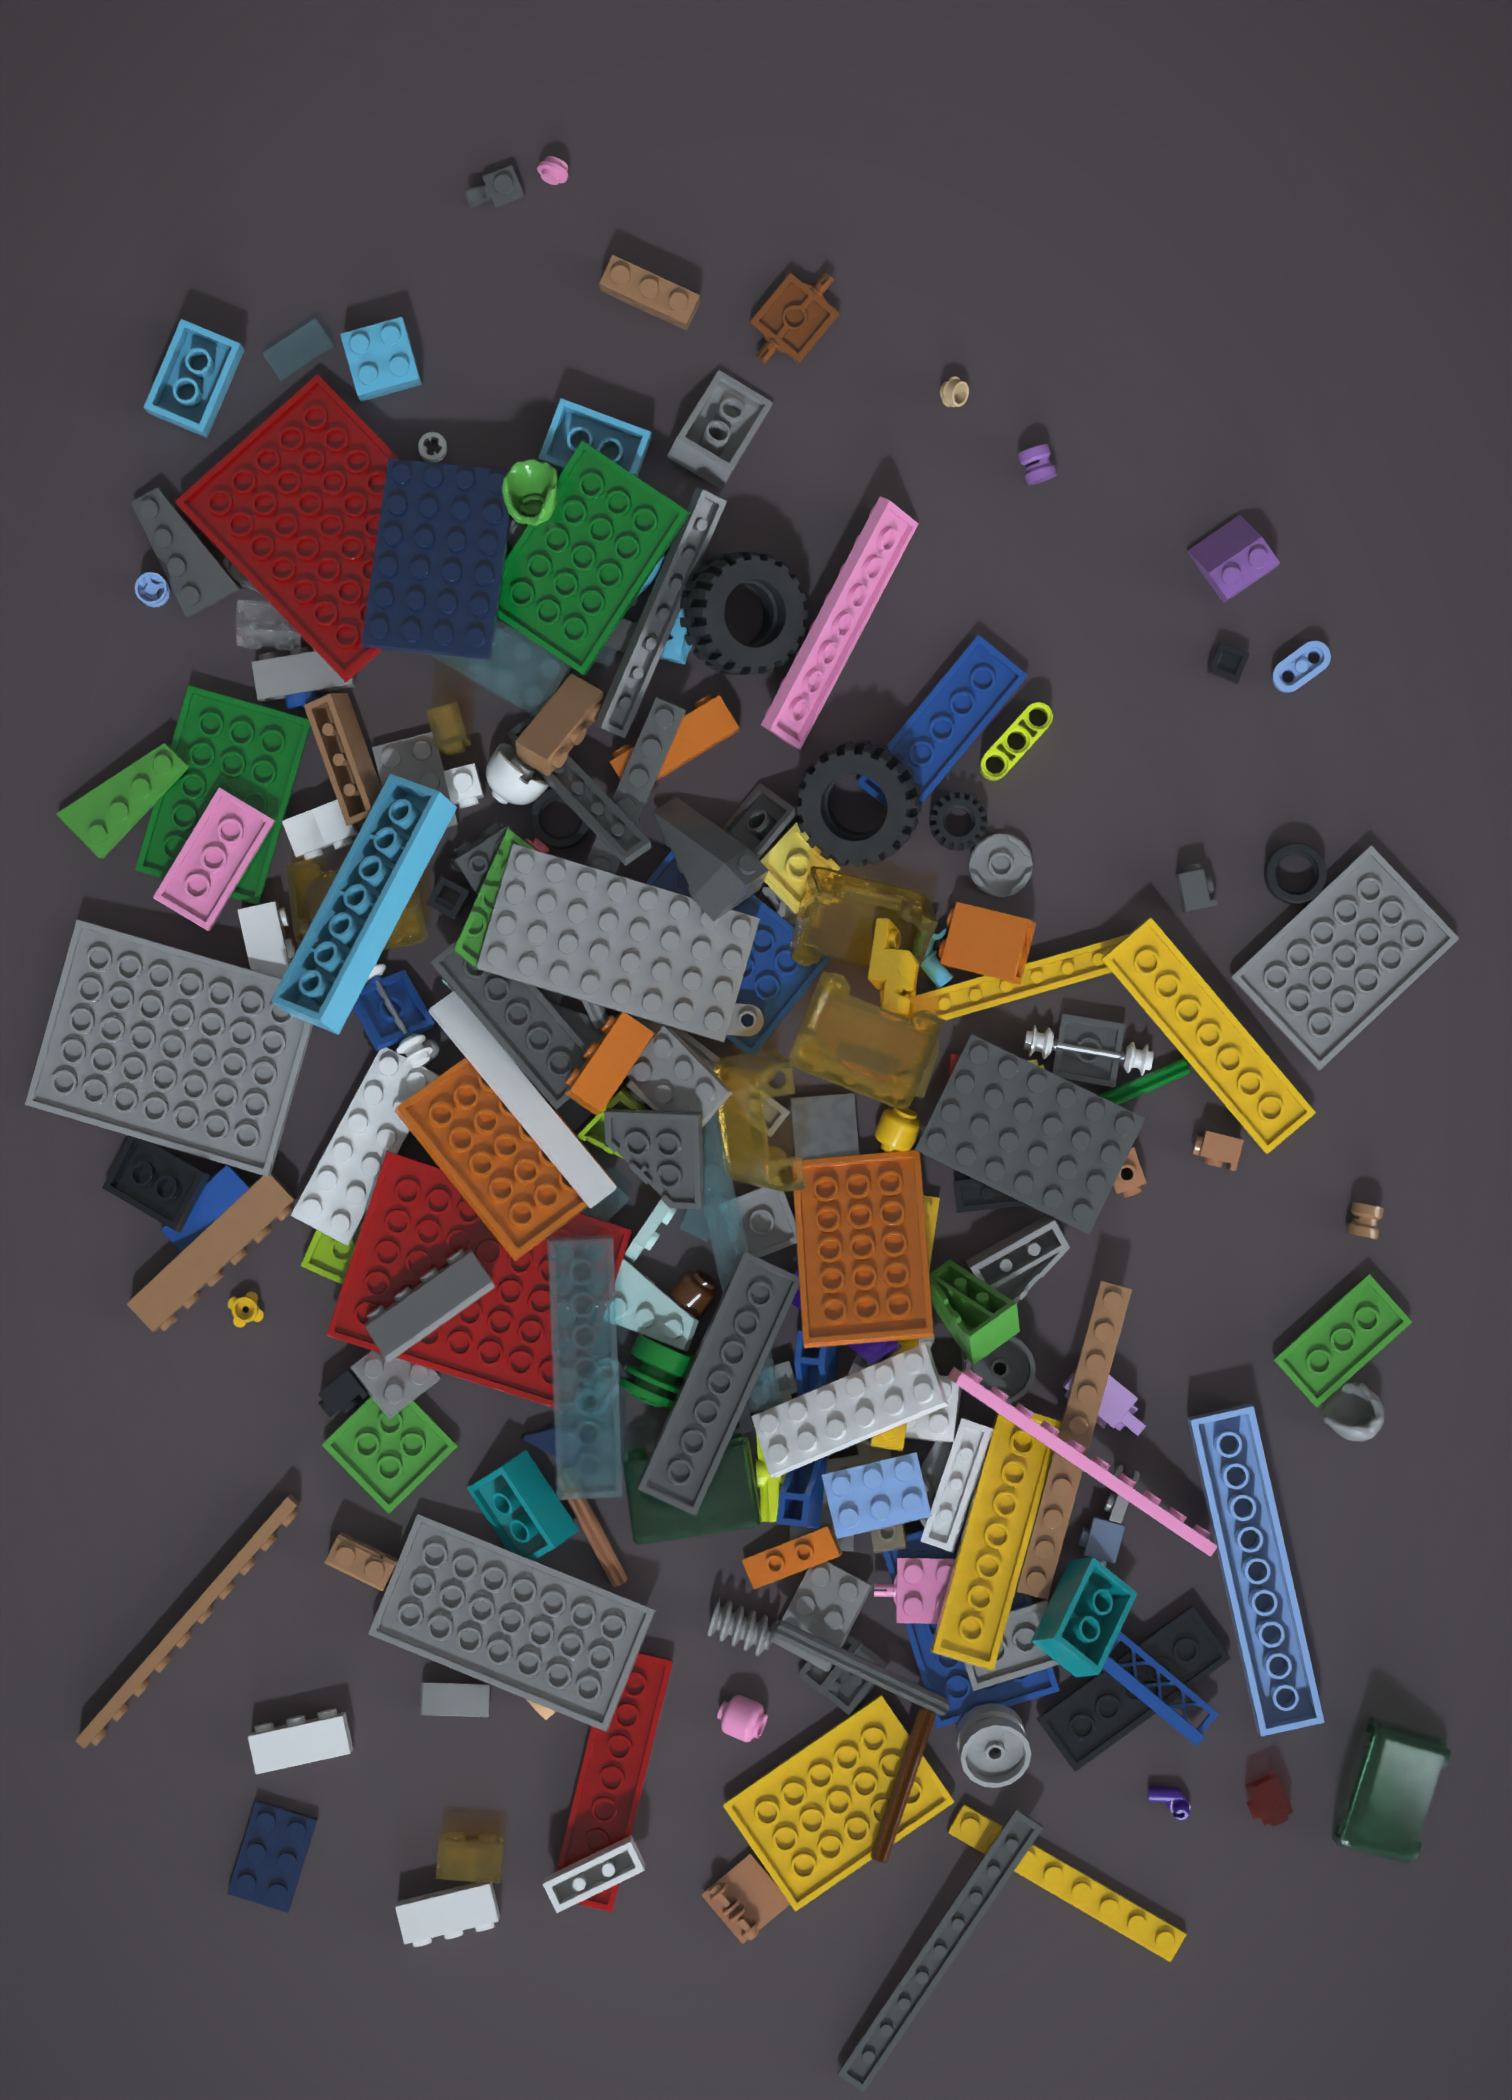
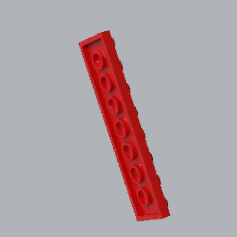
M639 1652L608 1731L605 1732L591 1726L556 1872L631 1836L673 1660ZM619 1883L577 1904L613 1912Z

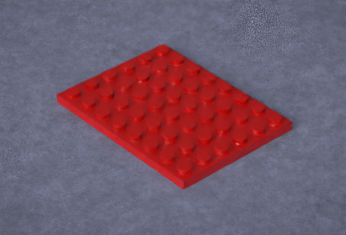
M317 374L182 494L175 503L346 683L383 650L364 648L361 642L388 459L399 458Z
M386 1150L326 1336L381 1353L365 1328V1322L369 1320L367 1315L380 1305L387 1308L394 1303L393 1296L405 1287L409 1286L412 1290L422 1283L419 1278L430 1269L436 1267L439 1271L449 1264L446 1259L457 1250L462 1248L466 1252L471 1248L493 1279L495 1287L396 1358L572 1413L632 1229L579 1213L514 1261L439 1167Z

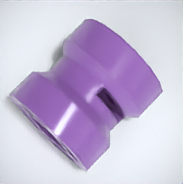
M1048 444L1032 447L1018 453L1020 464L1024 465L1026 469L1025 479L1027 485L1044 482L1058 475L1055 465L1051 464L1049 460L1051 453Z

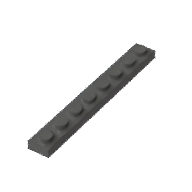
M695 488L686 509L691 513L674 537L595 721V726L626 738L681 610V598H686L688 592L684 588L688 581H693L694 579L693 573L700 566L727 503L726 500L701 488Z

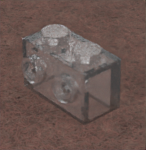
M237 600V646H243L247 649L275 647L282 651L301 648V636L268 601Z

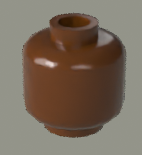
M698 1269L695 1272L686 1271L671 1288L670 1297L680 1307L695 1318L703 1316L716 1300L717 1291L715 1287L717 1284L712 1277L702 1270Z

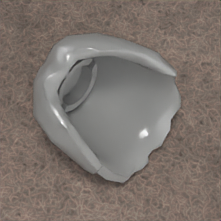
M1346 1382L1323 1403V1408L1320 1410L1323 1422L1329 1425L1338 1435L1350 1441L1363 1442L1374 1438L1384 1422L1385 1408L1380 1398L1363 1383Z

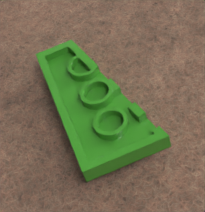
M163 743L56 813V815L98 858L104 859L190 766L168 744Z
M507 829L453 949L454 952L475 968L512 844L535 850L510 829Z

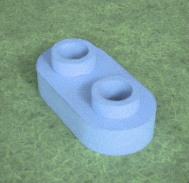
M1320 641L1307 642L1275 666L1272 671L1273 685L1284 693L1296 691L1327 668L1331 660L1329 648ZM1311 652L1316 653L1319 657L1318 663H1310L1308 654ZM1285 671L1291 672L1293 675L1292 682H1285L1282 679V673Z

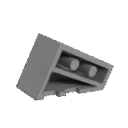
M1046 1215L966 1260V1263L973 1275L1018 1303L1070 1247L1052 1216Z

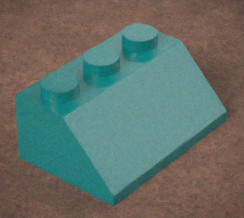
M527 1450L508 1460L467 1488L505 1548L532 1561L553 1550L579 1531L572 1517L567 1513L553 1488L548 1484Z

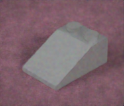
M718 370L677 436L667 458L722 490L768 414L773 402Z

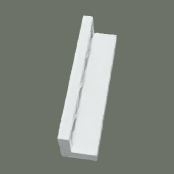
M963 1418L961 1419L931 1508L932 1517H928L920 1540L921 1542L954 1553L974 1494L986 1449L993 1434V1428Z

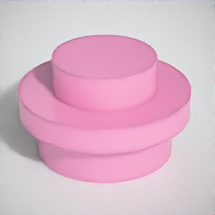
M547 156L537 167L542 180L548 184L558 185V183H565L568 179L567 171L569 167L563 160L557 157Z

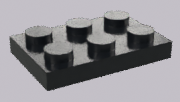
M129 1136L102 1188L174 1231L181 1232L211 1175L158 1144Z

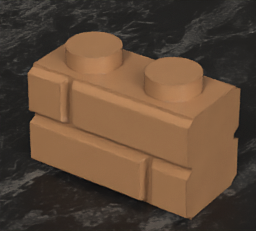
M341 1531L327 1556L325 1564L383 1591L399 1559L359 1539L356 1541L353 1536Z

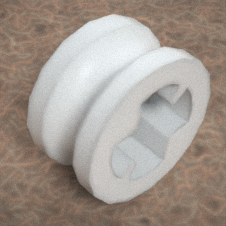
M436 432L424 434L418 443L419 454L426 462H440L447 453L446 440ZM431 440H437L438 448L441 451L438 454L434 451V455H428L427 447L424 446L425 443L429 441L431 444Z

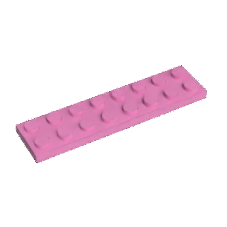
M881 496L876 505L871 509L862 532L856 538L850 555L840 568L838 578L831 591L826 595L816 620L811 624L803 645L797 651L794 662L786 677L781 681L779 690L771 706L767 708L761 726L801 750L918 526L914 519L893 502Z

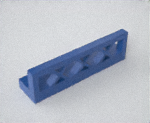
M1120 1631L1111 1651L1121 1640L1131 1649L1132 1661L1118 1663L1108 1655L1103 1669L1197 1747L1205 1737L1203 1733L1219 1713ZM1135 1652L1144 1660L1136 1661ZM1151 1665L1154 1667L1156 1682L1142 1683L1137 1679L1136 1666ZM1132 1666L1133 1675L1124 1667ZM1160 1673L1169 1681L1161 1682ZM1175 1685L1178 1687L1181 1694V1703L1167 1704L1162 1700L1161 1686ZM1149 1687H1157L1158 1695L1150 1690ZM1185 1694L1194 1702H1185ZM1200 1706L1209 1714L1196 1728L1187 1720L1186 1707ZM1173 1708H1182V1715Z

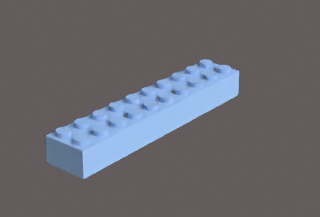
M1245 1404L1187 1417L1214 1542L1218 1546L1216 1551L1257 1732L1262 1737L1325 1723L1254 1406Z

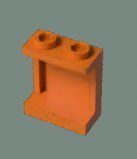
M956 902L955 909L952 908L947 919V926L950 927L947 939H944L940 945V964L1020 985L1037 923L1030 919Z

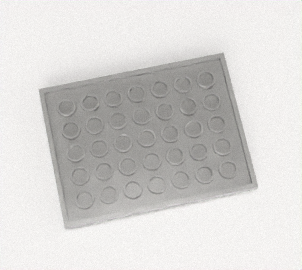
M76 920L25 1105L269 1177L273 1169L313 1024L289 1015L271 1001L282 980L281 978L83 920Z

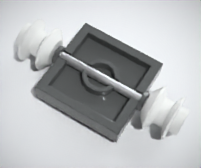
M1063 1013L1061 1014L1057 1039L1054 1038V1034L1049 1027L1045 1033H1040L1037 1031L1036 1025H1034L1033 1031H1026L1024 1049L1029 1050V1057L1032 1056L1034 1051L1041 1052L1043 1059H1046L1051 1054V1051H1055L1052 1067L1053 1074L1066 1080L1115 1087L1119 1062H1123V1067L1127 1073L1132 1068H1138L1141 1076H1143L1145 1070H1151L1154 1055L1153 1051H1148V1044L1141 1050L1136 1049L1134 1042H1131L1126 1047L1125 1053L1124 1050H1121L1126 1024Z

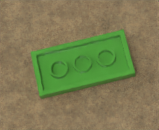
M1367 1274L1275 1356L1273 1360L1317 1408L1408 1327L1412 1321L1374 1278Z

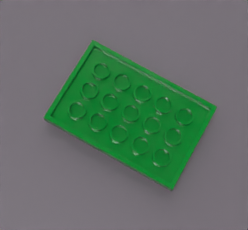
M581 441L557 479L558 500L552 517L540 525L533 526L528 524L505 560L497 617L582 675H586L691 512L585 441Z
M188 685L171 748L190 767L154 804L135 870L165 878L218 788H221L276 821L230 896L234 899L260 905L283 827L282 821L285 820L310 733L311 725L309 719Z

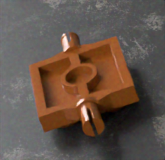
M826 272L823 273L813 287L802 283L790 273L752 318L750 325L759 331L767 342L755 355L759 361L761 359L763 364L766 365L767 361L776 351L787 354L796 363L800 364L840 316V313L829 305L823 296V293L834 282L831 276L828 278Z

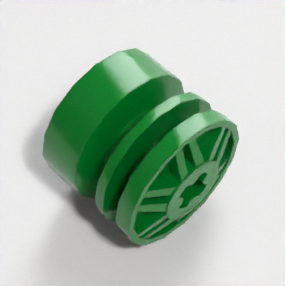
M639 1334L631 1354L641 1360L642 1364L640 1367L626 1364L624 1367L625 1371L633 1374L636 1378L632 1380L620 1376L617 1384L626 1389L633 1397L658 1408L671 1409L675 1398L671 1397L670 1394L671 1392L678 1394L681 1388L675 1382L678 1377L685 1379L695 1356L664 1342Z

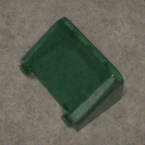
M742 1434L731 1436L696 1516L635 1489L651 1455L650 1452H647L646 1448L631 1449L627 1451V1455H622L632 1538L636 1544H649L745 1530L761 1524L749 1437H742Z
M1370 1716L1366 1732H1369L1368 1742H1371V1744L1365 1743L1363 1747L1365 1753L1347 1810H1343L1342 1817L1346 1822L1336 1823L1332 1839L1338 1846L1349 1850L1409 1864L1412 1859L1417 1860L1422 1842L1418 1841L1441 1767L1446 1768L1450 1759L1451 1749L1447 1748V1742L1442 1738Z

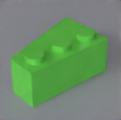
M948 1260L929 1274L932 1307L972 1365L1020 1332L1017 1303L952 1260Z

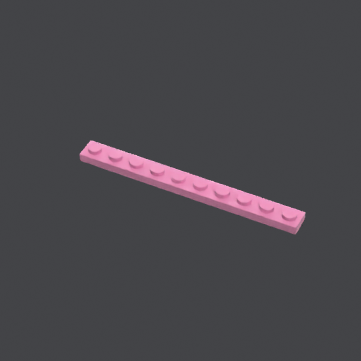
M954 1367L947 1378L1210 1557L1218 1546L1209 1540L1212 1536L1211 1533L1195 1524L1193 1529L1184 1524L1186 1516L1172 1507L1168 1511L1159 1507L1161 1499L1147 1490L1143 1494L1134 1490L1136 1482L1121 1472L1117 1477L1109 1473L1108 1470L1111 1465L1094 1455L1092 1460L1084 1456L1082 1453L1086 1448L1070 1437L1066 1443L1056 1437L1060 1431L1045 1420L1041 1425L1031 1420L1034 1413L1020 1403L1015 1408L1006 1403L1005 1401L1009 1396L992 1385L990 1390L981 1386L980 1382L983 1378L970 1369L966 1368L962 1373Z

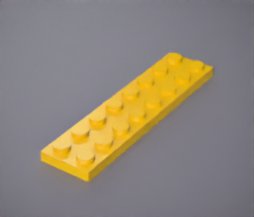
M1151 917L1101 958L1266 1154L1271 1152L1316 1113Z
M998 1412L995 1414L992 1425L993 1434L990 1437L985 1458L979 1472L930 1649L932 1653L987 1670H994L1054 1451ZM1036 1413L1031 1418V1420L1039 1425L1045 1420L1058 1430L1061 1426V1421Z

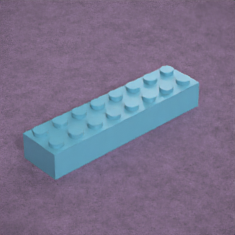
M393 774L388 776L271 999L274 1004L286 1013L339 1035L457 809L441 792Z

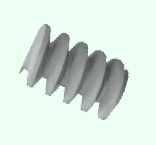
M719 1597L708 1624L707 1636L711 1637L719 1630V1641L723 1642L728 1635H731V1646H736L740 1640H743V1650L747 1651L752 1645H755V1655L759 1656L765 1649L768 1651L774 1638V1629L779 1620H775L768 1626V1616L763 1615L757 1622L756 1611H750L745 1617L744 1606L740 1605L732 1612V1601L728 1600L720 1607Z

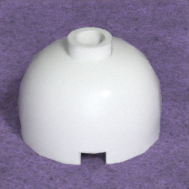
M499 744L488 761L486 767L487 782L493 790V797L503 804L508 802L515 805L529 804L537 800L549 786L533 767L517 759L516 749L510 744Z

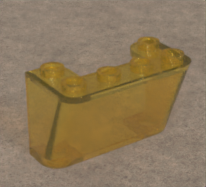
M775 1049L727 1056L720 1059L714 1068V1073L733 1091L718 1109L726 1175L736 1182L781 1192L805 1189L802 1157L787 1158L786 1153L781 1148L768 1146L763 1098L795 1094L791 1061ZM777 1070L782 1071L785 1075L784 1084L780 1088L770 1087L768 1082L775 1078ZM789 1166L795 1169L796 1175L789 1170Z

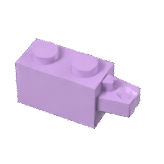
M1076 1369L1062 1385L1068 1390L1064 1395L1067 1399ZM1109 1375L1096 1423L1102 1428L1109 1424L1112 1428H1116L1119 1431L1126 1426L1137 1436L1146 1427V1425L1133 1416L1138 1410L1134 1406L1138 1398Z

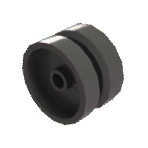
M1016 1336L1007 1340L974 1365H972L965 1354L963 1358V1372L966 1368L970 1369L983 1378L980 1382L981 1386L990 1390L993 1385L1008 1395L1006 1403L1018 1401L1029 1391L1035 1379L1036 1365L1032 1352ZM999 1362L1003 1363L1006 1366L1005 1372L1000 1371L999 1374H996L994 1372V1365Z

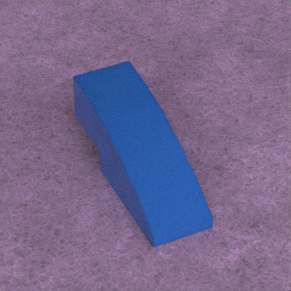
M226 1165L205 1185L182 1231H174L166 1225L161 1231L182 1252L251 1186L232 1166Z

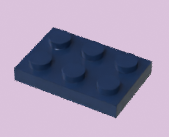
M256 1800L227 1894L289 1913L318 1818Z

